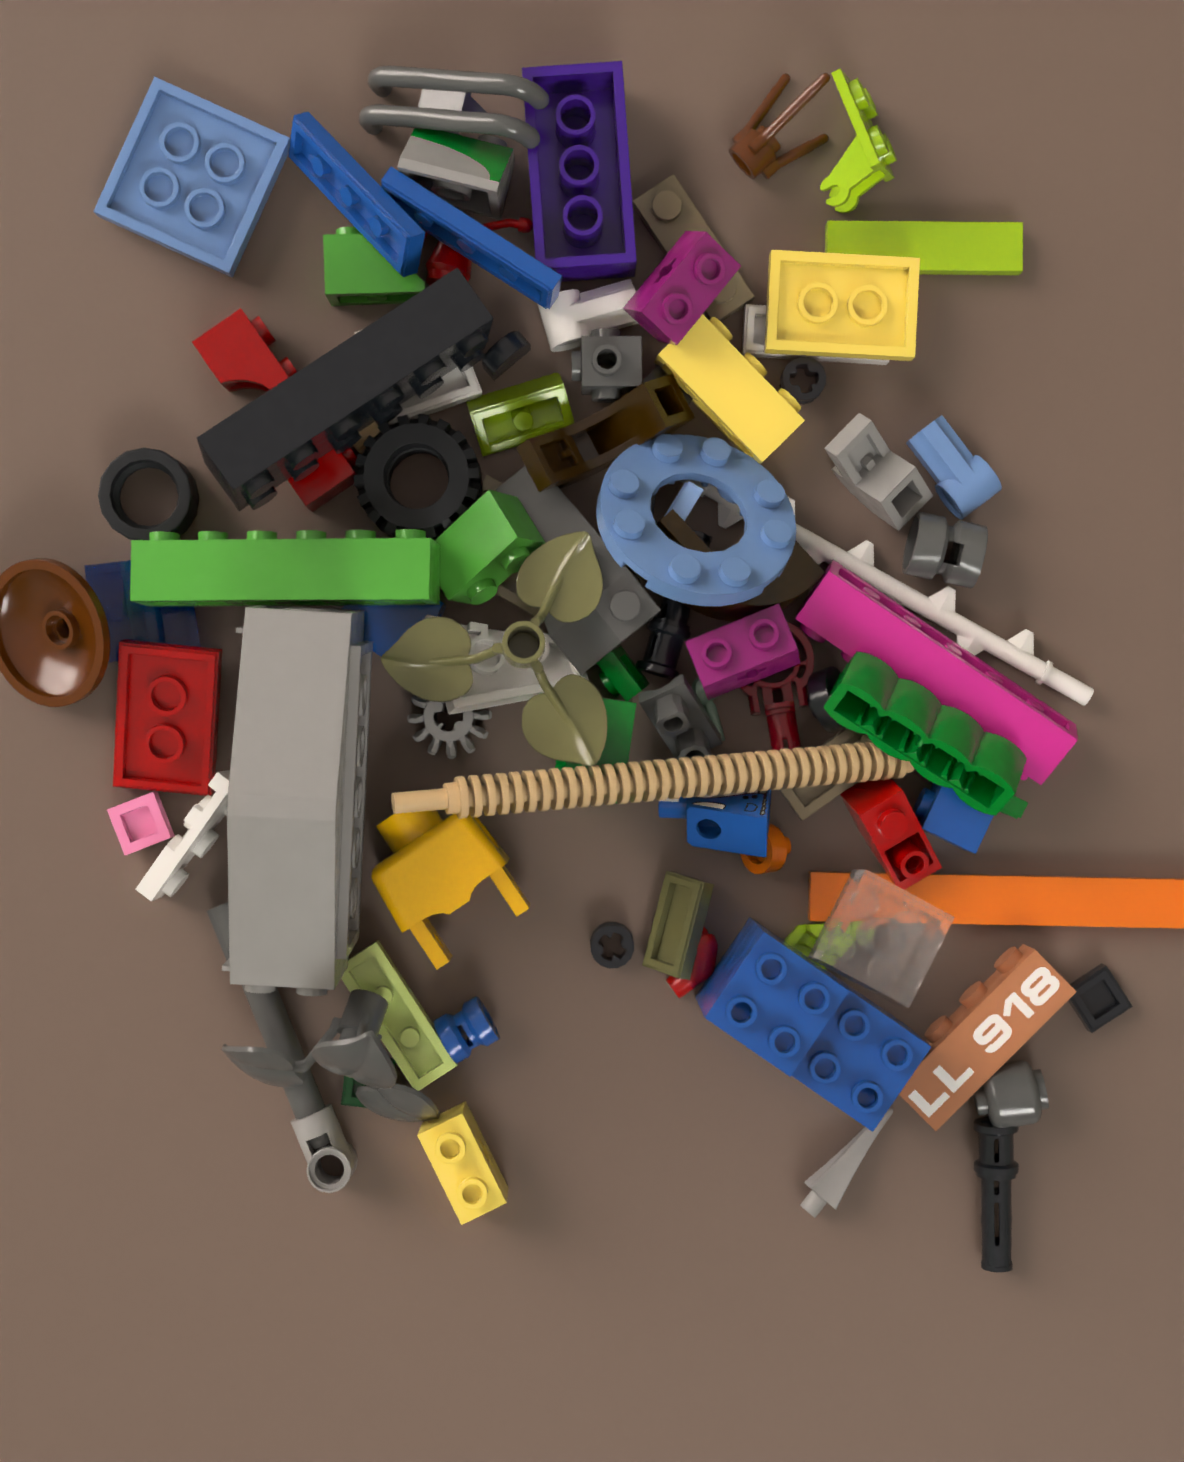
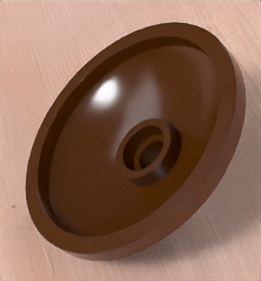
M34 558L15 563L0 575L1 673L21 695L43 706L62 707L88 697L102 681L110 657L109 626L99 598L89 583L78 572L60 561L48 558Z

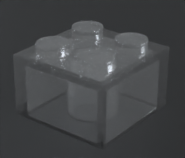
M867 869L852 870L808 958L895 1005L909 1008L955 917Z

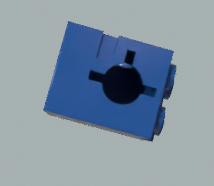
M749 917L722 956L713 974L704 982L695 995L704 1018L789 1077L793 1076L872 1132L931 1049V1046L906 1024L751 917Z

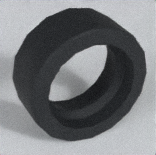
M139 448L126 451L110 462L100 480L98 499L101 513L113 530L130 540H149V533L158 531L175 532L182 535L188 530L197 515L199 494L196 480L185 465L161 450ZM145 468L159 469L168 474L176 484L178 493L177 505L172 515L161 524L152 526L140 525L129 519L122 509L120 500L122 486L127 478L137 470Z

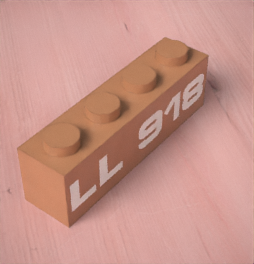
M1022 944L1018 949L1013 946L1006 950L994 964L997 970L984 983L977 981L966 989L959 999L962 1005L949 1018L946 1015L939 1017L926 1030L924 1036L927 1039L925 1041L931 1046V1049L899 1095L935 1131L1077 992L1035 949Z

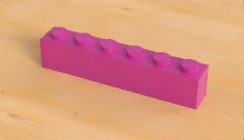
M832 560L825 570V574L817 581L798 609L795 619L801 622L800 628L815 641L824 643L827 640L842 650L840 654L845 661L849 662L856 651L873 655L888 664L899 678L911 680L927 688L937 697L941 705L954 707L971 716L979 723L984 732L997 734L1014 743L1027 758L1021 780H1027L1029 777L1042 785L1078 741L1075 723L835 560Z

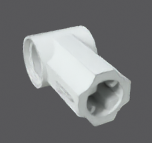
M631 279L582 293L577 289L560 291L558 298L550 309H545L538 304L550 350L552 352H561L580 347L581 336H591V331L594 329H621L639 324L623 309L636 293Z

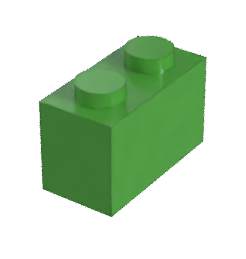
M488 490L435 540L441 545L440 587L449 601L473 605L485 603L496 595L500 584L511 574L519 572L521 565L533 551L545 544L518 497Z

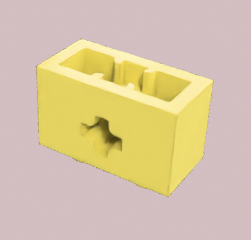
M466 1101L441 1113L438 1119L422 1122L417 1136L461 1225L507 1203L509 1188Z

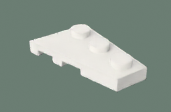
M426 615L424 619L439 616ZM469 622L468 625H462L471 639L469 655L488 649L495 643H502L505 631L488 629V624ZM543 633L545 649L540 662L551 686L554 687L561 678L570 674L579 675L589 681L587 673L585 672L583 675H580L550 638V635ZM500 654L477 664H469L473 674L471 689L462 697L445 702L448 714L451 715L527 701L537 694L544 693V691L540 687L531 668H516L506 661L503 654Z
M230 770L219 771L215 774L208 784L209 787L216 791L212 797L208 794L192 807L184 819V826L188 829L183 837L177 834L169 841L135 889L150 901L161 898L164 894L172 897L188 878L189 873L183 869L193 856L197 855L199 858H202L218 839L219 834L213 830L224 816H227Z

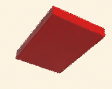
M123 639L119 642L113 787L201 796L209 794L212 796L214 790L208 784L216 773L223 649Z

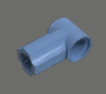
M942 415L906 442L937 483L935 489L943 504L958 519H964L1001 491V482L993 469L983 458L971 454Z

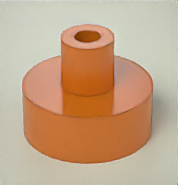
M769 823L767 857L740 854L745 867L754 874L776 872L783 867L786 857L791 851V842L777 826Z

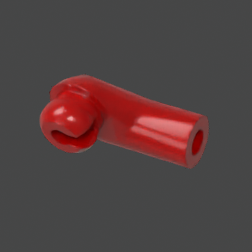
M703 927L690 980L679 979L671 975L666 978L667 983L679 999L708 979L714 972L718 943L715 935L709 934L705 927Z

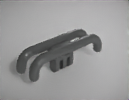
M379 66L369 73L368 85L377 96L383 98L391 93L392 87L422 89L418 107L372 104L361 110L359 123L371 135H378L382 131L383 125L478 133L511 138L524 147L533 149L540 142L539 132L534 127L515 117L487 113L471 97V93L515 97L529 103L538 110L547 107L549 95L537 83L516 75L403 66Z

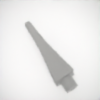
M892 1105L873 1132L864 1127L833 1158L803 1182L812 1190L800 1206L814 1218H816L827 1203L835 1210L837 1209L864 1156L880 1130L893 1114L894 1109Z

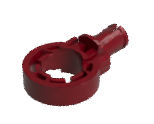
M789 622L787 624L792 636L802 646L806 660L795 665L793 672L783 681L768 683L758 680L753 682L752 686L745 685L739 688L748 697L752 716L761 715L757 690H762L771 750L775 749L778 751L784 749L783 740H787L788 749L801 747L791 685H796L799 709L808 707L806 687L808 686L809 676L812 675L814 669V652L809 639L798 627ZM804 668L805 673L803 677L798 678L799 670ZM781 691L783 702L774 703L772 693Z

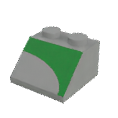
M414 128L399 158L397 167L399 172L457 209L501 220L515 166L514 148L507 147V143L504 140L491 135H479L478 139L459 135V132Z

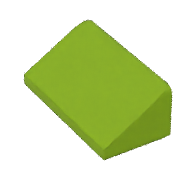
M553 373L490 392L466 402L483 456L519 446L529 438L575 423L565 386L559 373Z

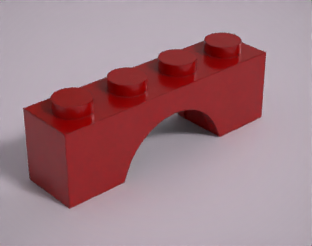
M241 308L192 341L220 384L229 392L243 389L267 392L298 372L287 356L278 361L271 351L269 345L276 340L262 319L257 316L251 321ZM351 448L340 454H337L333 449L317 460L320 465L310 475L297 482L291 477L288 479V482L304 505L314 512L354 484V475H357L353 467L356 466L357 456Z

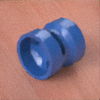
M477 996L466 1001L463 1004L462 1010L454 1015L446 1013L433 1021L443 1046L455 1063L470 1057L471 1051L479 1045L489 1046L500 1039L493 1019Z

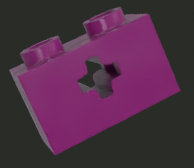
M685 231L623 309L657 341L678 345L740 269L741 265L707 232Z
M779 604L685 641L708 700L800 664L797 645Z

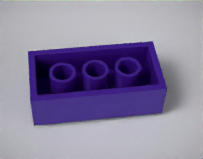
M622 61L523 67L522 77L537 83L549 95L547 107L541 110L533 108L524 101L525 121L534 127L540 135L539 145L533 149H528L535 259L562 275L561 282L635 277L637 259Z

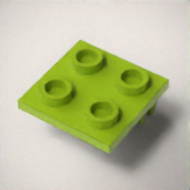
M840 68L831 74L857 135L830 175L822 181L820 190L825 192L831 189L829 193L831 198L826 200V204L835 207L837 212L845 214L853 211L858 205L859 197L880 181L888 182L895 178L890 164L896 162L897 158L886 133L882 134L879 126H873L871 119L878 116V112L868 89L863 88L859 78L851 81Z

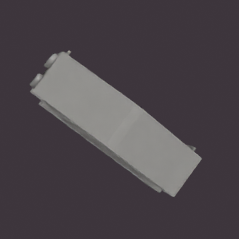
M277 605L245 607L244 626L236 627V633H243L227 801L229 958L222 965V971H230V984L245 985L244 990L250 993H271L276 991V987L296 988V993L299 995L323 996L327 994V990H335L348 967V956L359 939L373 641H364L363 610Z

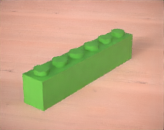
M417 529L396 530L395 538H376V532L371 530L345 531V538L326 539V532L317 530L296 531V539H277V533L272 531H248L247 539H229V534L226 532L201 531L198 532V540H180V534L175 532H150L149 540H131L130 601L145 606L440 605L441 545L431 538H426V531Z

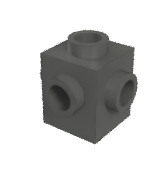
M614 328L594 329L591 331V336H581V351H572V381H581L582 395H592V402L614 403L621 398V395H626L642 384V336H621V330ZM602 363H609L613 367L610 369H604L599 365Z

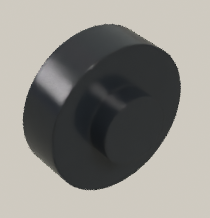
M834 666L813 672L808 679L809 708L813 716L818 719L822 727L829 733L847 729L830 717L824 709V705L841 673Z

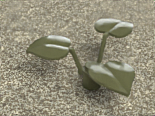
M586 531L573 532L556 537L541 545L526 558L517 575V595L524 604L540 609L530 622L518 621L511 624L504 632L502 643H495L488 649L469 655L471 639L465 628L450 618L431 617L411 626L382 655L381 662L384 668L397 684L406 691L428 701L449 702L462 697L471 689L473 674L469 664H477L496 655L503 654L510 665L519 669L531 668L540 687L544 691V693L530 698L522 713L523 734L531 747L550 759L584 766L597 764L602 755L607 738V714L599 691L590 681L576 674L564 676L552 687L540 662L544 654L545 637L539 626L546 619L548 613L563 623L577 622L589 616L600 602L603 590L602 573L593 549L591 536Z

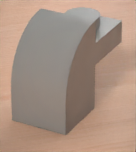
M858 413L824 448L835 464L831 470L848 491L872 513L898 531L933 497L917 468L890 451L872 420L861 413Z

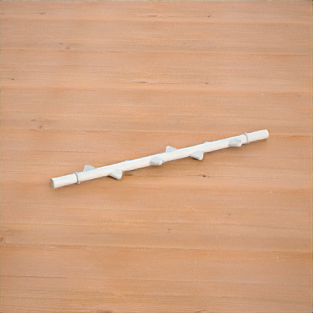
M692 479L679 480L682 483H688V481L703 489L700 495L702 498L705 495L718 502L719 526L726 529L743 519L739 513V506L722 498L718 493L717 487L710 483L707 487H702L700 481ZM788 497L795 515V500ZM796 524V541L817 564L823 561L830 564L832 560H835L902 607L905 606L954 633L957 636V644L973 655H977L984 650L1035 678V683L1039 685L1043 683L1083 706L1091 699L1094 693L1093 688L1053 667V662L1049 660L1044 662L1034 656L1033 632L1024 629L1010 639L1005 640L955 612L956 590L954 588L946 586L928 597L874 567L873 543L866 540L851 550L845 551Z

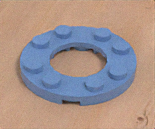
M661 434L641 445L634 444L623 451L610 465L597 497L596 519L598 529L613 559L621 568L627 564L634 572L647 580L646 588L666 598L686 604L727 606L741 603L760 595L767 585L777 577H780L788 563L796 541L795 515L783 486L778 483L766 468L752 457L728 445L727 442L720 438ZM692 479L700 481L702 487H707L710 483L717 487L718 493L722 498L739 506L740 516L745 521L744 535L737 544L724 551L705 553L684 548L670 540L656 525L650 510L652 496L658 492L660 487L668 483L674 485L677 480Z

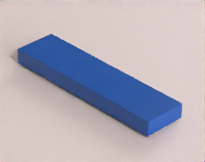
M309 112L294 115L288 157L402 277L418 273L425 231Z
M392 166L388 169L381 179V187L425 232L545 309L552 307L559 296L562 275Z

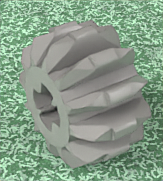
M415 695L411 699L413 704L425 709L423 715H408V722L413 724L424 722L426 727L413 735V739L416 742H420L432 735L434 738L428 746V753L431 755H436L442 742L446 741L447 757L449 759L456 758V741L460 740L463 748L468 753H472L476 748L467 735L471 732L479 738L486 739L489 734L484 728L475 726L476 719H491V711L482 710L475 712L473 710L462 712L463 721L455 722L454 731H446L444 729L446 723L439 724L437 720V714L446 710L445 702H432Z

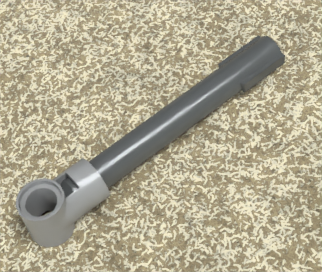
M228 902L208 910L207 913L225 958L228 960L229 907ZM277 987L276 991L271 993H250L244 990L266 1047L284 1052L291 1056L294 1061L305 1059L306 1057ZM309 1068L307 1072L302 1073L305 1076L302 1086L283 1088L295 1115V1119L290 1122L308 1164L306 1170L308 1180L318 1191L333 1193L345 1187L356 1170L358 1159L355 1149L345 1139L332 1105L324 1104ZM325 1155L338 1157L344 1165V1173L338 1176L327 1174L321 1166V1157Z

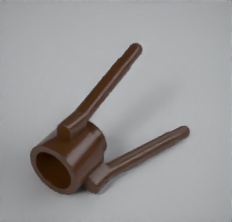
M828 73L821 74L767 128L764 126L758 128L790 81V75L783 74L746 126L732 138L735 144L728 149L737 166L749 178L755 179L762 173L766 179H769L780 168L828 142V135L821 134L776 158L775 153L781 147L774 136L829 82L830 75Z

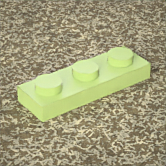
M379 940L348 959V967L341 979L350 993L356 989L368 990L382 996L388 1002V1008L379 1034L382 1035V1042L412 1088L420 1091L458 1065L446 1051L433 1022Z

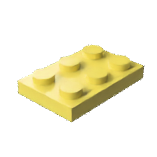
M771 250L768 266L764 353L912 361L915 358L920 258Z

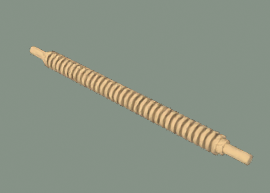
M868 741L865 743L857 742L853 744L786 748L779 751L774 749L767 752L755 751L754 753H730L729 755L718 754L717 756H692L691 759L689 757H680L678 760L676 758H668L665 761L657 759L653 760V762L649 760L641 761L640 763L633 761L627 764L621 762L615 763L613 766L612 764H602L600 767L599 765H593L587 768L585 766H576L574 770L572 767H563L561 772L558 768H551L548 772L545 769H539L534 774L531 770L522 771L521 776L517 771L509 772L508 776L505 773H496L494 778L492 774H482L481 780L478 775H469L467 782L464 776H456L454 782L444 783L443 788L394 792L391 794L393 814L445 809L447 815L456 814L459 819L467 818L469 812L471 817H481L482 811L485 816H494L496 810L499 815H506L509 813V810L513 814L522 813L523 808L528 813L535 812L536 808L539 811H548L550 807L552 810H561L563 805L566 809H572L576 805L583 808L588 807L590 804L591 806H601L603 803L604 805H614L616 802L618 804H627L629 800L631 803H638L642 799L645 802L654 801V799L660 801L667 798H692L693 795L695 797H704L706 794L708 796H715L719 793L726 795L731 792L737 794L744 791L755 792L756 790L768 791L769 789L780 790L781 788L792 789L793 787L842 784L843 782L854 783L855 781L901 779L906 773L913 772L914 767L910 761L894 758L876 747L872 741Z

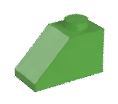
M341 227L336 229V234L323 235L325 295L331 306L402 304L427 288L425 281L416 273L402 277L355 227Z

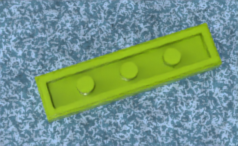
M828 220L825 225V253L920 258L919 275H1020L1023 271V222Z

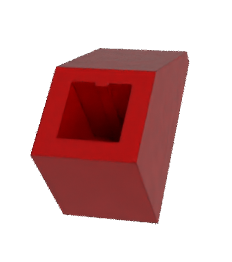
M892 779L859 782L840 794L859 832L899 892L942 868L906 795Z

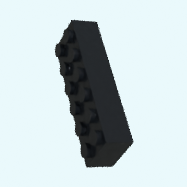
M457 267L198 436L197 441L203 461L238 511H241L248 505H250L252 510L260 508L277 495L278 492L275 489L277 486L291 477L295 482L304 479L319 467L320 464L317 461L319 458L333 449L337 454H340L356 444L362 437L359 433L361 430L374 422L378 426L386 421L387 423L402 412V403L416 394L420 399L429 396L444 383L441 377L458 367L460 372H463L478 363L485 356L482 350L485 349L489 341L488 337L494 318Z

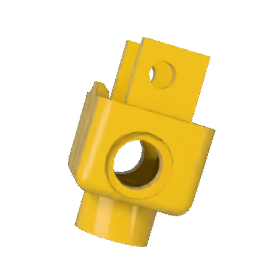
M436 810L399 813L391 815L375 826L393 854L372 869V882L400 931L403 933L408 929L411 930L436 970L447 964L453 955L428 917L439 913L451 914L469 902L474 888L486 877H491L516 917L530 908V902L505 866L510 858L479 817H471L470 812L467 818L459 819L456 814H452L442 820Z

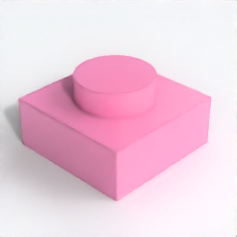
M158 791L107 809L124 855L132 854L175 836Z

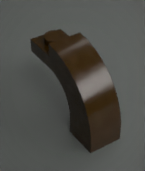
M669 374L640 384L619 400L576 423L529 438L517 446L516 449L540 493L556 486L559 489L567 487L610 467L623 451L632 445H641L661 434H670L694 419L695 416L673 374Z
M673 509L656 524L670 540L684 548L705 553L713 552ZM795 541L794 549L782 574L767 585L760 595L750 600L727 606L682 604L705 616L734 622L776 604H779L783 610L815 584L825 574V571Z

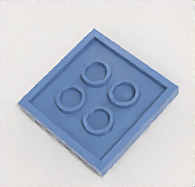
M154 76L93 212L99 218L233 278L289 154L290 138Z

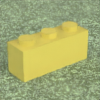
M702 314L679 344H668L657 355L654 363L659 365L668 375L673 374L678 385L693 398L692 402L738 450L746 453L761 464L805 421L798 414L801 406L785 389L780 388L776 391L764 378L767 374L766 369L752 354L746 352L742 355L729 342L733 336L720 320L713 316L708 320Z

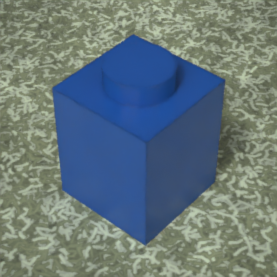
M935 783L932 784L930 789L923 788L913 807V811L923 831L976 854L994 815L982 813L967 805L957 796L953 788H946Z

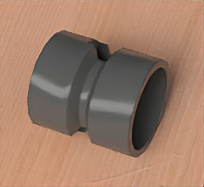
M918 511L913 518L906 540L902 562L903 574L929 580L936 574H940L944 583L973 588L980 575L988 542L987 526L961 520L953 526H949L946 517ZM948 541L954 542L950 559H944Z

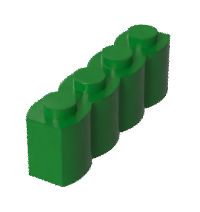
M856 651L840 673L824 705V709L830 717L849 730L867 734L872 743L884 753L900 760L910 761L914 769L927 780L946 788H953L957 796L973 809L996 816L1016 793L1027 760L1024 753L1008 739L997 734L984 732L979 723L965 712L954 707L941 705L937 697L924 686L911 680L899 678L895 671L881 659L868 653Z

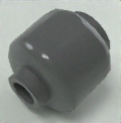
M1024 1060L1006 1062L973 1094L978 1116L987 1114L990 1123L998 1128L1035 1124L1040 1120L1042 1110L1049 1108L1047 1090L1041 1070H1033L1029 1063Z

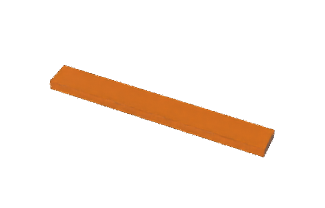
M809 871L808 920L822 922L862 921L873 923L1184 929V878L932 873L909 888L899 892L886 872Z

